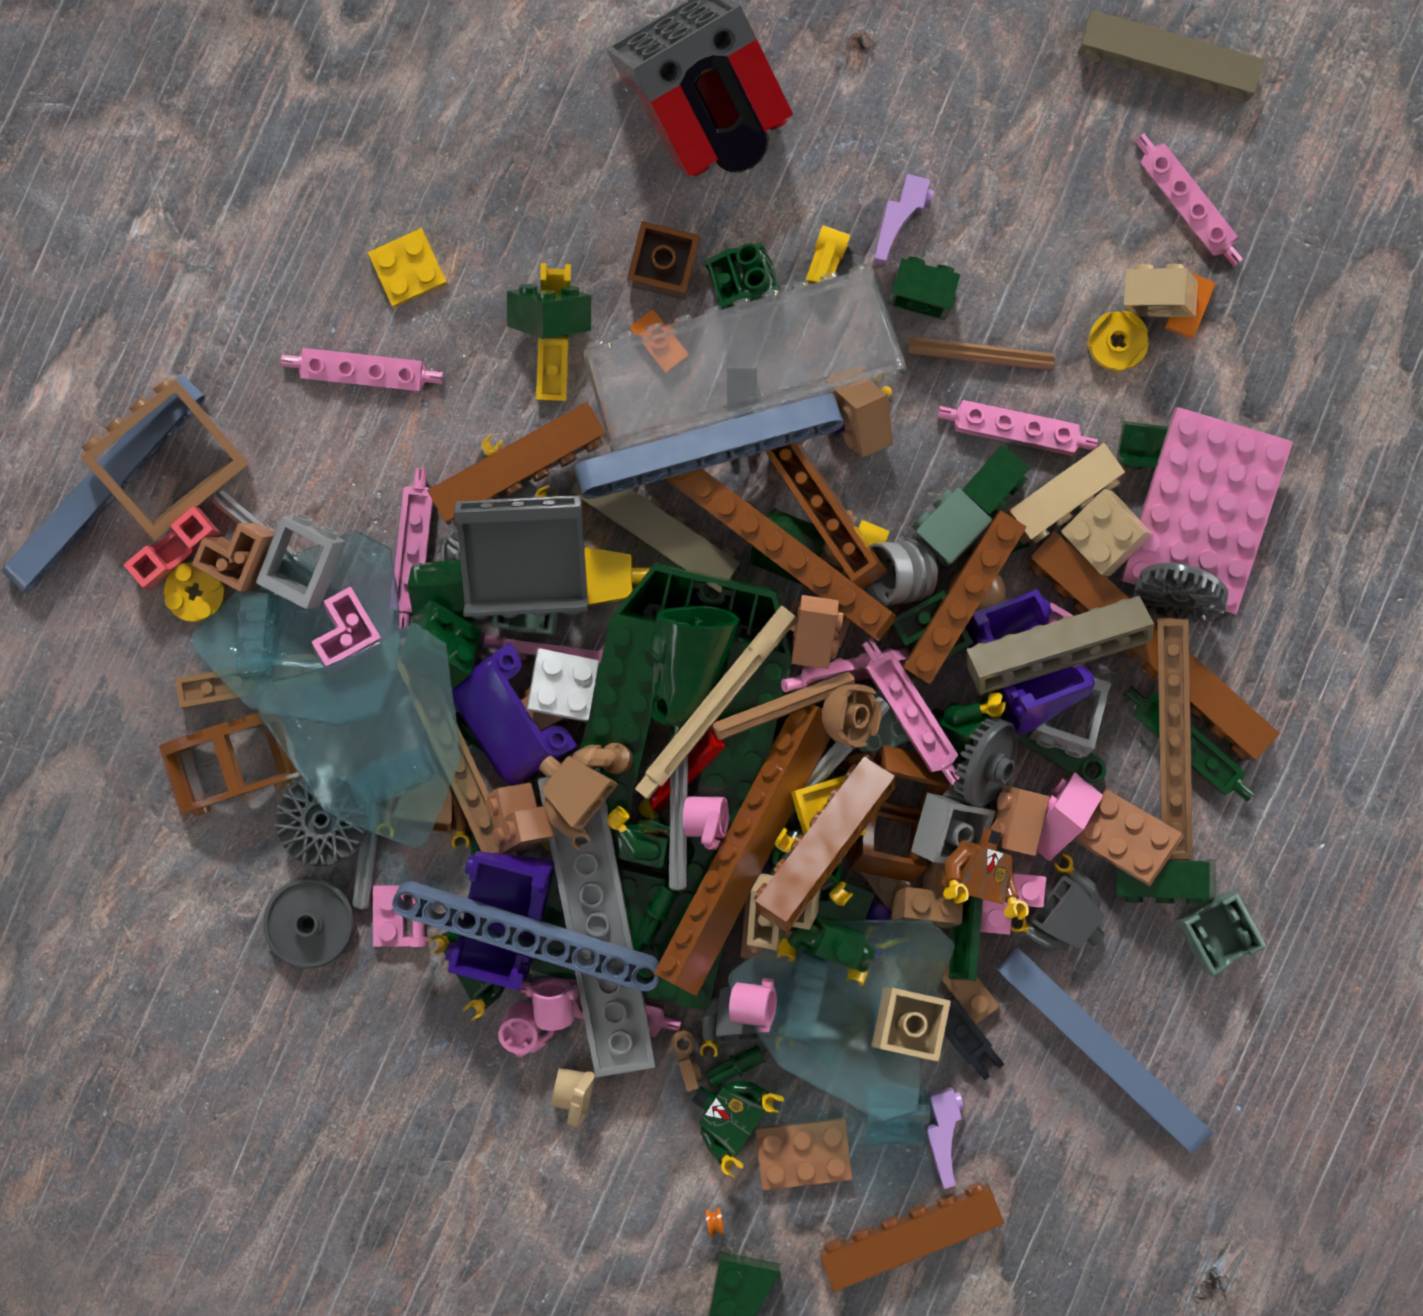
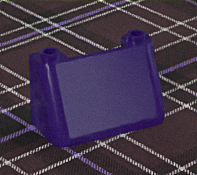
M1036 589L974 612L970 620L968 633L973 644L969 645V648L979 643H988L1001 639L1008 634H1017L1030 630L1037 625L1049 624V616L1052 615L1050 603L1047 599H1043ZM1077 666L1075 668H1065L992 692L1002 694L1001 702L1006 703L1004 713L1010 723L1015 726L1017 734L1023 735L1033 731L1091 695L1095 682L1093 675L1088 669L1085 670L1082 666Z
M510 642L473 668L471 675L450 691V699L504 783L514 786L525 782L541 772L539 767L547 757L552 756L558 761L577 745L565 728L551 726L540 732L508 682L521 668V659Z
M477 851L474 856H469L465 868V874L470 875L469 881H471L468 899L542 921L555 868L554 862L543 858ZM464 913L463 921L468 923L476 921L472 914ZM499 922L490 924L491 928L496 932L505 930L503 924ZM528 931L520 933V937L525 941L535 939V936ZM459 935L455 943H449L445 960L450 961L447 972L519 991L529 974L533 957Z

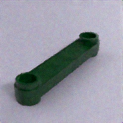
M989 695L978 698L975 703L980 702L982 704L988 700ZM1004 712L1000 717H997L1010 723ZM1030 732L1018 735V743L1069 773H1077L1088 783H1097L1105 777L1106 765L1104 761L1091 752L1086 757L1076 758L1067 755L1065 750L1056 747L1045 748L1038 745L1035 740L1029 739ZM1090 761H1094L1099 767L1098 774L1093 778H1089L1085 773V767Z

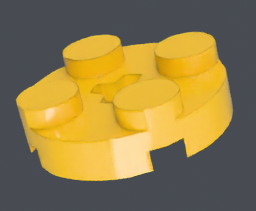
M1129 311L1108 312L1099 317L1092 325L1087 340V348L1098 365L1107 370L1122 372L1137 365L1146 355L1149 345L1148 331L1144 322L1137 315ZM1112 334L1115 336L1122 334L1125 337L1123 339L1124 348L1120 346L1115 348L1112 345Z
M193 562L179 564L169 574L165 582V605L174 615L190 622H201L216 615L222 609L226 599L225 584L193 566ZM198 583L199 590L203 591L202 596H196L194 600H191L188 588Z

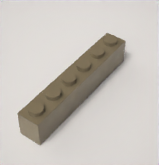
M1091 10L1087 18L1077 52L1083 54L1084 58L1090 61L1100 62L1104 60L1111 62L1115 68L1121 70L1132 68L1141 71V74L1146 77L1158 78L1160 76L1170 79V82L1177 86L1191 85L1198 87V90L1205 94L1213 95L1219 93L1226 95L1227 99L1237 103L1248 102L1253 97L1265 61L1263 58L1095 10Z
M577 481L570 491L573 496L581 495L582 502L679 568L731 580L741 564L736 560L738 555L726 546L719 549L712 544L714 539L700 529L695 533L687 527L689 522L675 512L672 516L662 510L664 505L650 495L647 499L637 493L638 487L599 498L585 499L582 496ZM705 584L719 595L721 594L722 588L718 584Z
M1140 596L1122 599L1115 604L1102 608L1096 607L1088 612L1072 617L1067 616L1047 625H1037L1021 633L1008 634L992 642L976 644L972 648L966 649L967 668L979 695L1152 642L1154 622Z

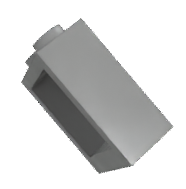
M295 513L294 516L281 517L256 583L305 609H311L321 606L346 541L337 537L338 533L335 530L325 526L319 528L311 524V518ZM293 532L324 546L308 587L278 572Z
M1093 677L1095 686L1091 695L1086 698L1095 702L1085 738L1046 726V723L1030 732L1029 739L1035 740L1038 745L1045 748L1056 747L1065 750V753L1072 757H1086L1095 748L1111 683Z

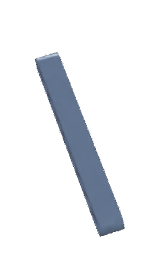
M178 376L176 379L200 406L205 400V394L185 376ZM176 393L172 394L128 430L99 461V464L124 490L191 417L192 411ZM91 470L7 562L2 573L24 593H28L40 583L111 505L116 497Z
M822 394L587 459L578 463L574 470L583 498L594 499L829 434L840 429L844 425V421L835 396L833 394Z
M411 881L403 883L399 886L392 900L393 910L401 917L633 989L650 991L659 982V976L655 974L646 978L638 973L643 968L650 969L653 973L655 972L659 962L651 955ZM409 894L413 896L416 903L406 904L402 900L401 895ZM435 903L440 904L445 908L446 912L436 913L432 910L431 905ZM462 913H470L475 917L476 921L471 923L465 922L460 915ZM499 922L503 924L505 930L496 932L491 928L490 924ZM528 931L535 936V939L525 941L520 937V933ZM551 941H560L564 944L565 948L555 950L549 943ZM589 950L594 954V957L592 959H584L579 955V952ZM618 959L624 963V966L617 969L611 967L608 962Z
M1016 947L996 968L1003 977L1192 1155L1213 1134L1198 1117L1020 949Z

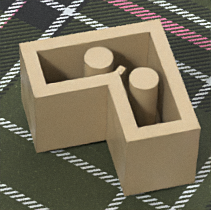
M761 873L751 890L747 945L777 951L786 931L756 912L754 897L757 890L763 883L768 885L774 877ZM820 890L794 923L793 927L810 930L818 913Z

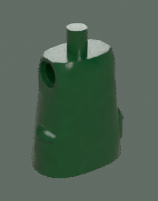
M689 606L665 609L657 613L656 627L652 633L650 648L651 656L654 659L650 710L653 720L662 725L671 726L670 740L672 736L678 733L724 676L740 621L732 612L717 607Z

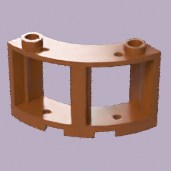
M281 706L229 722L230 727H228L227 722L202 729V731L192 735H185L159 745L180 815L192 812L194 817L211 812V805L274 785L275 790H279L293 785L291 779L303 775ZM263 726L279 775L245 785L229 736ZM213 742L228 791L206 798L191 749Z
M883 745L874 758L878 766L896 777L926 783L917 808L889 801L884 802L867 825V834L859 836L849 849V870L913 883L928 868V859L911 852L927 793L943 795L949 788L950 783L942 770L930 772L919 753ZM877 817L912 824L908 858L874 851V831Z

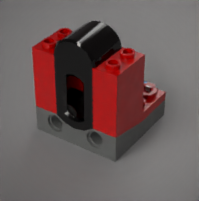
M686 0L606 48L621 79L636 90L673 163L689 177L691 175L698 176L703 174L713 162L731 173H742L754 168L762 161L768 150L769 136L767 130L782 127L786 124L787 118L794 115L741 6L731 0Z

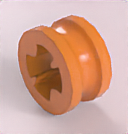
M716 1208L714 1212L706 1209L705 1214L709 1237H713L715 1233L725 1235L721 1208Z

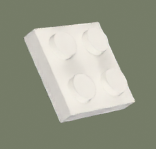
M539 648L536 653L526 710L587 722L590 715L599 660Z

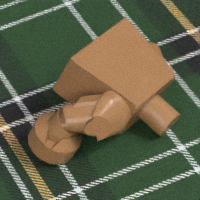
M611 743L605 746L604 749H600L602 745H588L576 751L572 757L568 756L562 764L554 757L549 756L539 767V770L549 778L542 788V792L546 796L544 805L549 821L565 837L571 838L572 846L576 850H581V846L575 841L577 837H585L590 842L589 834L583 828L618 786V783L593 768L603 767L609 773L620 775L627 772L632 765V753L622 744Z

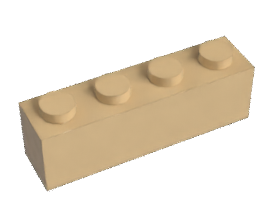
M1103 443L1007 511L1006 514L1027 526L1020 537L1022 544L1024 545L1031 539L1036 544L1050 534L1046 528L1053 523H1056L1058 527L1073 517L1070 511L1077 506L1083 510L1095 498V493L1101 489L1111 490L1120 484L1117 478L1125 473V471L1106 444Z

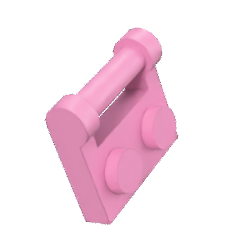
M374 885L373 947L428 946V942H426L428 937L425 936V924L413 920V936H405V918L393 910L392 900L400 885ZM409 894L401 895V898H402V900H403L404 902H405V895H409Z

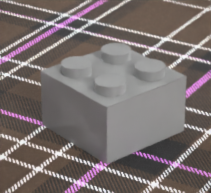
M927 793L911 852L932 862L944 864L945 859L958 848L961 841L967 840L979 844L984 827L991 828L995 810L986 806L973 807L954 797Z

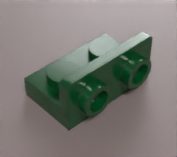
M1123 421L1117 449L1119 462L1128 469L1139 470L1142 466L1153 468L1155 471L1169 427Z

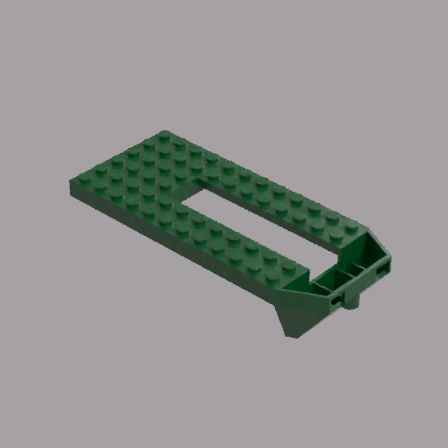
M656 562L613 613L609 621L593 692L589 720L586 723L581 749L588 745H602L600 749H604L605 746L611 743H619L626 746L632 753V765L623 774L615 775L609 773L603 767L593 768H600L601 774L618 783V786L606 799L608 814L618 806L625 809L628 814L630 813L650 726L654 659L651 656L650 648L657 613L653 612L654 607L665 610L678 607L708 606L721 608L735 614L740 621L725 670L726 674L756 637L749 635L750 630L760 632L780 608L776 590ZM705 584H718L722 588L721 594L715 598L707 596L704 591ZM741 628H746L747 634L740 633ZM787 635L781 639L716 719L717 721L783 697L784 691L781 688V681L787 679L792 660ZM777 719L725 738V748L702 770L696 796L725 797L727 799L730 815L728 830L770 752ZM611 828L616 851L619 831ZM687 837V845L694 847V856L691 863L686 864V888L684 890H677L679 896L667 915L669 919L667 922H663L651 945L639 941L636 938V934L648 914L646 912L647 907L652 906L662 884L669 886V875L618 863L634 950L651 955L658 962L663 957L719 848L716 850L706 849L704 844H701L702 837ZM554 868L542 922L567 929ZM551 941L549 943L555 950L565 948L564 944L560 941ZM724 944L697 996L659 977V982L654 989L642 991L643 997L706 1011L711 1002ZM533 958L532 971L576 980L575 970ZM647 968L639 970V974L642 977L648 978L654 974Z

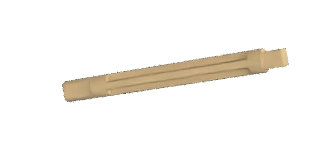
M780 606L647 769L645 777L635 788L640 794L649 799L659 786H663L798 620L795 615L785 607Z

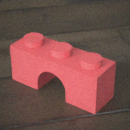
M194 506L170 525L172 530L167 536L152 546L146 545L123 564L142 588L153 590L169 576L176 566L185 563L197 553L202 538L216 537L221 533L201 509Z

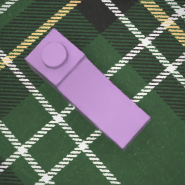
M907 174L900 202L888 200L873 265L884 267L891 245L901 228L914 214L921 215L924 207H930L934 191L928 189L930 179Z
M951 1086L927 1092L935 1122L924 1125L944 1189L956 1186L951 1159L952 1137L956 1121L962 1120L960 1111L965 1110L960 1092L954 1093Z

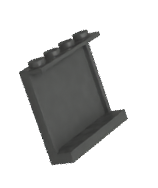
M581 495L456 501L454 520L458 528L465 602L464 617L472 616L474 619H485L490 615H502L507 618H513L520 614L531 613L535 616H547L551 612H564L568 615H575L588 610Z

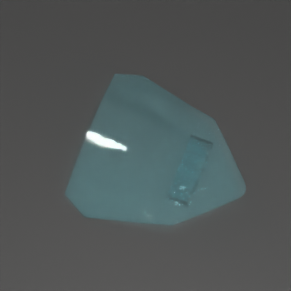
M357 530L340 536L339 538L345 540L346 544L320 607L305 609L262 586L256 591L240 592L237 590L215 614L197 628L192 635L191 644L195 651L250 709L340 727L380 713L384 698L393 680L399 646V602L391 548ZM319 544L284 557L278 572L308 587L324 546ZM351 586L379 633L382 647L328 676L313 650L312 641L336 629L325 610L324 600Z
M412 623L379 642L330 665L300 675L266 680L256 684L260 718L305 779L324 811L409 847L418 848L426 844L460 761L457 722L446 643L416 623Z
M829 920L865 933L867 943L876 949L875 959L868 970L862 987H859V982L856 980L846 981L849 967L818 957L803 945L797 949L794 961H788V956L778 958V949L777 951L764 949L730 972L728 984L731 990L737 982L762 985L763 978L775 979L774 987L777 995V1005L770 1032L758 1031L759 1026L753 1025L779 1067L881 1123L916 1113L922 1058L874 1048L871 1045L883 987H892L936 997L940 982L950 962L955 943L930 920ZM792 933L785 936L783 939H788Z

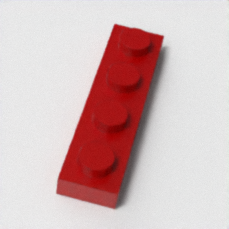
M713 724L688 754V784L725 748L724 739L719 740L716 737ZM670 777L649 798L652 811H663L670 804Z

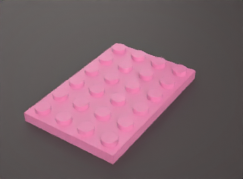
M1175 407L1139 518L1153 535L1126 560L1120 580L1136 585L1139 573L1144 568L1157 563H1180L1194 566L1210 572L1225 584L1229 592L1225 612L1237 615L1293 441Z

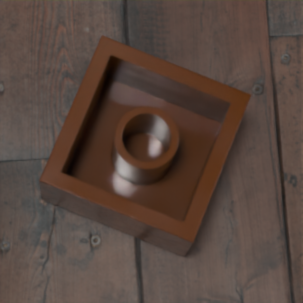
M641 221L627 276L628 286L686 301L700 247V235Z

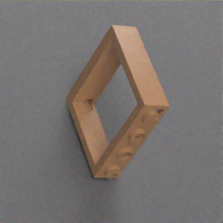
M166 377L163 381L153 387L156 393L147 400L141 397L129 407L131 410L129 415L124 419H121L120 416L113 419L105 427L108 432L99 439L96 436L90 438L81 447L84 451L80 454V458L154 541L171 528L170 525L193 506L197 507L249 464L175 377L170 381ZM176 393L231 458L151 522L99 464L95 457L172 394Z

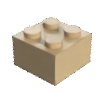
M1138 264L1135 269H1126L1124 306L1131 313L1138 317H1196L1198 281L1187 268H1184V265L1167 264L1166 268L1154 269V266L1150 264Z
M1103 489L1061 530L1065 537L1101 575L1111 576L1153 535L1113 491Z
M883 987L871 1047L939 1062L951 1001L892 987Z

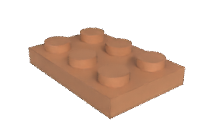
M1105 789L1084 830L1073 841L1146 885L1151 886L1183 839V834Z
M845 1117L755 1127L762 1190L852 1180Z

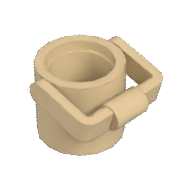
M559 1067L551 1106L569 1110L567 1124L578 1128L588 1113L595 1074L590 1071L581 1072Z

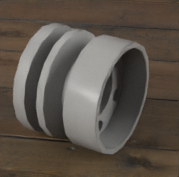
M910 539L870 545L887 570V573L863 591L883 606H892L900 603L908 604L911 602L917 603L927 600L933 594L937 584L938 569L934 554L923 541Z

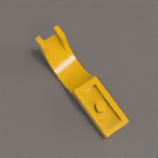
M541 263V290L559 292L562 287L571 286V264H565V269L547 268V263ZM569 335L545 339L538 338L536 400L567 401Z

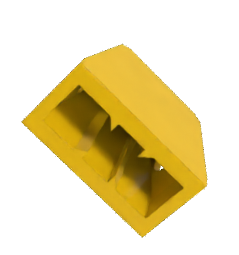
M585 547L588 606L625 600L632 592L633 586H637L650 570V567L632 568L631 554Z

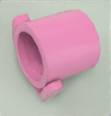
M688 796L683 808L685 835L687 837H702L701 844H704L706 849H718L727 834L730 823L727 799L725 797Z
M538 977L528 985L526 993L528 997H532L534 1020L537 1027L542 1030L557 1031L573 1023V1000L580 996L577 980Z
M763 978L762 985L737 982L730 996L729 1016L731 1022L759 1026L758 1031L770 1032L777 1005V995L774 987L775 979Z
M517 1002L507 1008L498 1037L502 1047L514 1053L517 1057H523L527 1053H535L547 1045L548 1039L556 1031H548L545 1034L539 1035L540 1028L535 1024L533 1004Z

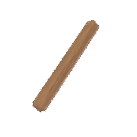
M910 337L907 343V353L1041 370H1052L1055 364V355L1053 353Z
M845 672L715 722L713 724L714 733L719 740L728 738L826 700L828 695L842 685L855 684V679L850 672Z

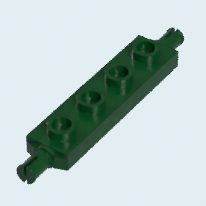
M1131 685L1127 689L1129 691H1125L1123 695L1136 705L1133 716L1159 738V696L1153 692L1144 697ZM1190 724L1191 767L1223 795L1234 790L1248 802L1255 792L1242 782L1245 771Z

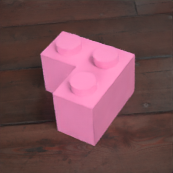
M351 586L324 600L325 610L336 629L312 641V646L326 673L330 676L381 648L382 641Z
M1077 773L1072 774L1067 780L1061 778L1051 790L1054 796L1051 795L1049 797L1037 847V852L1049 862L1084 830L1103 796Z
M1013 872L1014 882L1019 895L1017 901H1024L1027 906L1043 907L1046 877ZM983 899L980 932L1010 935L1012 919L1004 915V909L1008 905L1007 902H1004V905Z

